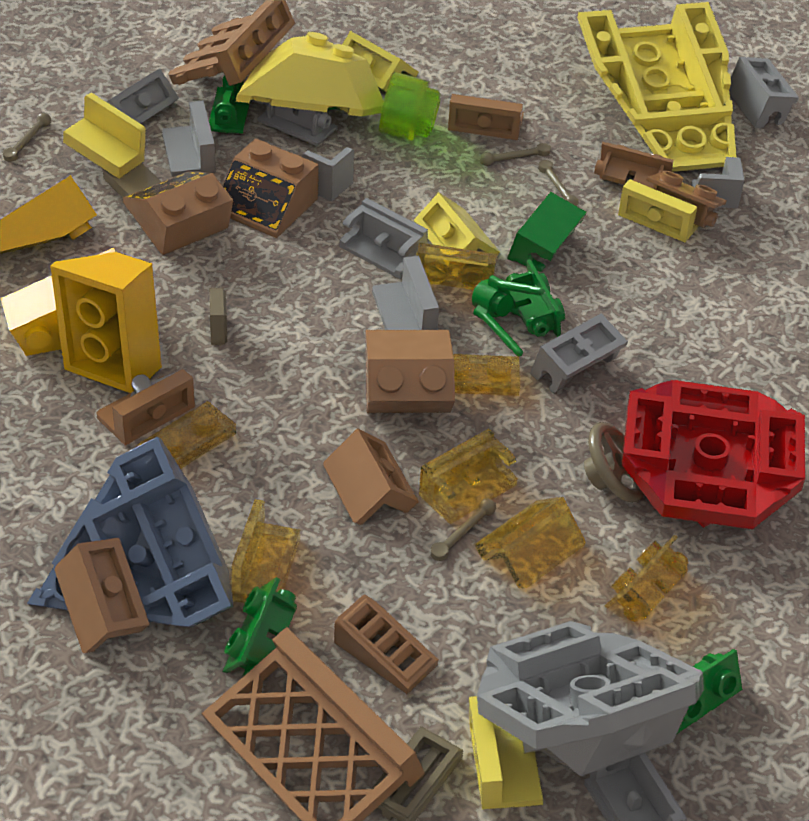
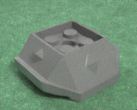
M569 621L490 647L487 657V668L482 676L477 693L478 714L521 740L524 753L541 751L578 775L583 776L672 743L689 706L695 704L704 691L703 671L640 640L615 633H594L591 631V626Z

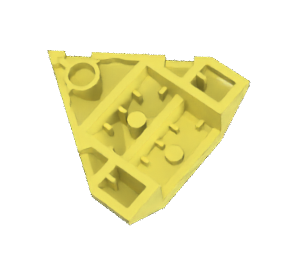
M308 32L307 36L290 38L269 52L252 70L236 97V102L250 103V100L269 102L271 106L327 112L328 108L337 107L347 112L348 115L361 117L384 113L386 107L367 59L354 54V49L349 46L328 42L326 35L317 32Z

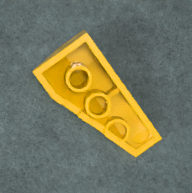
M71 175L0 219V254L59 240L67 234L74 240L92 228L88 221L97 214Z

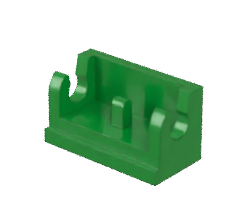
M550 192L517 232L507 259L513 262L515 260L526 267L527 260L531 259L536 270L542 272L545 265L535 260L531 253H536L541 258L551 261L578 224L584 220L587 212Z

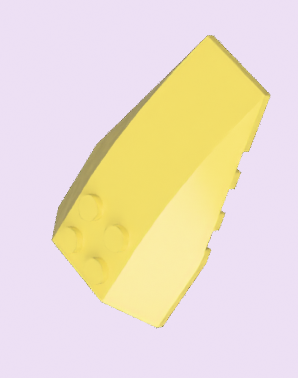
M709 2L677 4L671 24L629 28L617 27L612 10L578 12L577 18L594 68L652 153L674 160L672 172L724 167L726 157H736L735 131L731 119L733 104L732 100H730L729 92L731 86L730 73H728L729 52Z

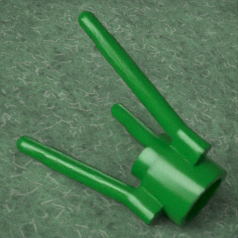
M491 275L489 279L478 283L472 293V305L475 307L473 315L484 320L516 356L520 357L523 355V350L493 317H504L509 312L520 316L518 307L515 308L514 299L510 291L543 295L545 290L542 287L506 281Z

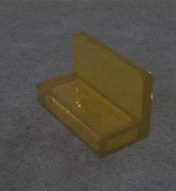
M564 497L536 500L474 545L483 560L503 558L517 587L528 588L581 549L586 541Z
M254 500L232 563V598L235 602L245 603L253 588L256 586L260 588L276 577L281 579L276 592L280 589L285 590L299 546L300 529L265 523L264 500Z

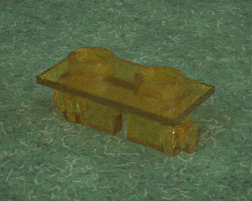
M674 534L662 546L656 540L653 541L636 558L642 566L636 572L629 567L610 586L616 594L604 607L609 608L617 601L623 607V613L630 621L636 622L639 619H646L650 612L665 597L653 583L667 594L688 572L687 566L689 562L687 557L680 552H675L670 547L678 536Z

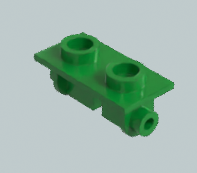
M225 75L223 76V87H217L209 118L211 132L243 133L250 103L236 102V97L244 84V80L241 83L229 86Z
M531 259L527 260V272L510 274L506 281L542 287L545 293L543 295H534L510 291L514 299L515 308L518 307L519 315L529 333L541 337L550 330H553L556 337H559L561 335V322L565 321L563 305L559 298L553 299L550 294V286L546 275L538 273Z
M276 577L260 588L256 586L248 595L243 606V612L247 614L242 627L237 628L232 633L226 644L224 653L229 657L222 672L229 673L237 667L245 669L243 676H245L276 649L272 639L266 637L267 633L270 632L277 636L283 629L289 628L297 609L295 594L284 589L276 592L281 579Z
M732 649L725 655L709 653L700 662L692 666L703 671L704 691L698 701L689 706L677 734L743 690L737 650Z

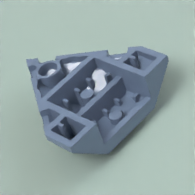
M157 436L115 458L107 472L110 475L95 500L90 499L52 562L54 567L40 589H35L27 602L29 605L68 610L55 573V566L78 543L120 538L149 622L192 628L234 607L228 567L193 487L160 437Z

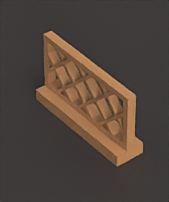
M288 627L272 639L276 649L201 713L204 719L300 821H317L319 802H344V814L339 821H363L404 782L409 787H412L425 775L415 751ZM279 667L287 675L286 692L262 693L263 680ZM296 685L302 690V692H295ZM294 703H315L318 706L317 723L292 724ZM284 704L282 725H258L260 705ZM236 705H250L248 726H226L220 718ZM327 716H328L334 723H326ZM346 734L350 738L349 756H323L325 735ZM315 735L313 757H288L290 736ZM281 736L278 758H257L254 755L256 737ZM239 737H246L245 745L242 743ZM359 748H360L366 755H358V750H359ZM348 767L346 790L320 791L322 768ZM357 767H379L387 775L373 789L355 790ZM312 768L310 791H288L285 788L287 769ZM277 769L276 777L269 770ZM309 802L308 811L300 803Z

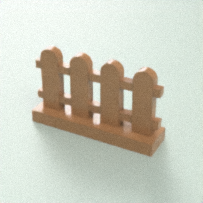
M266 0L252 15L234 18L212 28L211 31L214 36L201 40L197 44L200 50L186 55L183 58L185 65L176 67L168 73L172 84L181 85L187 83V81L207 76H216L222 72L229 86L241 83L295 25L286 0Z

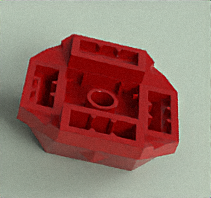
M678 380L662 382L646 390L639 388L629 393L622 466L647 497L653 509L657 510L662 517L696 521L703 528L710 524L754 529L802 491L805 481V415L792 408L789 410L785 409L776 400L758 391Z

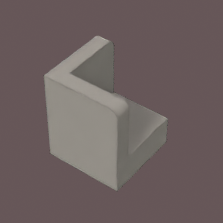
M346 147L332 160L309 150L302 154L303 158L319 164V196L333 201L353 184V149Z
M726 157L722 174H699L698 179L692 180L691 186L695 187L697 184L713 188L718 192L717 197L727 200L726 204L720 206L721 208H738L744 184L741 158Z

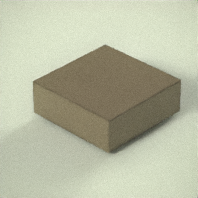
M209 288L211 345L227 343L226 291H224V288Z

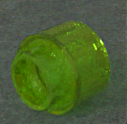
M394 72L383 103L379 132L414 141L416 136L427 138L431 135L441 101V93L439 90L430 88V81Z

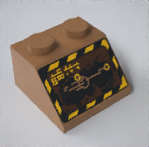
M255 138L234 157L222 185L233 199L230 219L278 238L318 199L319 164Z
M188 171L123 197V203L158 251L165 255L229 227L233 199L213 173Z

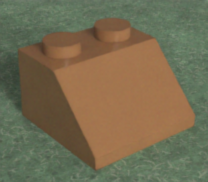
M449 330L365 331L367 413H451L455 402L454 356Z

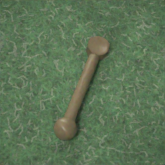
M47 113L39 114L35 125L15 146L3 151V159L8 162L17 160L18 152L42 127L50 125V115Z
M540 143L537 145V148L499 154L485 152L481 155L480 162L484 166H490L495 161L533 155L548 156L551 152V146L546 143Z
M549 160L540 161L539 171L547 174L565 200L578 206V198L570 195L553 172V163Z
M489 498L483 499L479 504V509L443 543L437 542L431 546V557L437 561L447 559L449 549L485 515L494 514L497 507L496 503Z

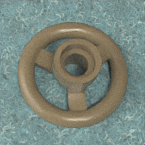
M596 423L591 428L588 436L591 457L584 461V469L588 479L597 489L603 490L608 487L617 497L626 502L633 503L641 500L644 493L634 480L633 489H629L621 482L623 475L630 477L622 466L625 435L610 423Z

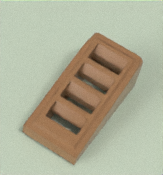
M365 594L346 609L335 621L334 643L406 694L414 689L438 666L437 657L382 606ZM377 634H379L380 636H382V637H381L377 642H375L374 644L370 641V640H372ZM394 645L398 647L389 658L385 655ZM409 656L415 659L404 671L399 668Z

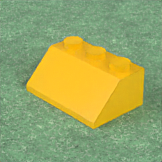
M113 252L55 261L50 265L64 369L128 393L134 392L135 390L131 384L135 376L146 375L150 379L162 368L152 263Z

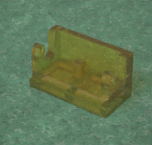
M488 428L422 465L419 496L451 524L479 508V504L483 499H494L517 485L518 478L503 464L504 462L510 466L516 462V458L505 445L494 437V432Z

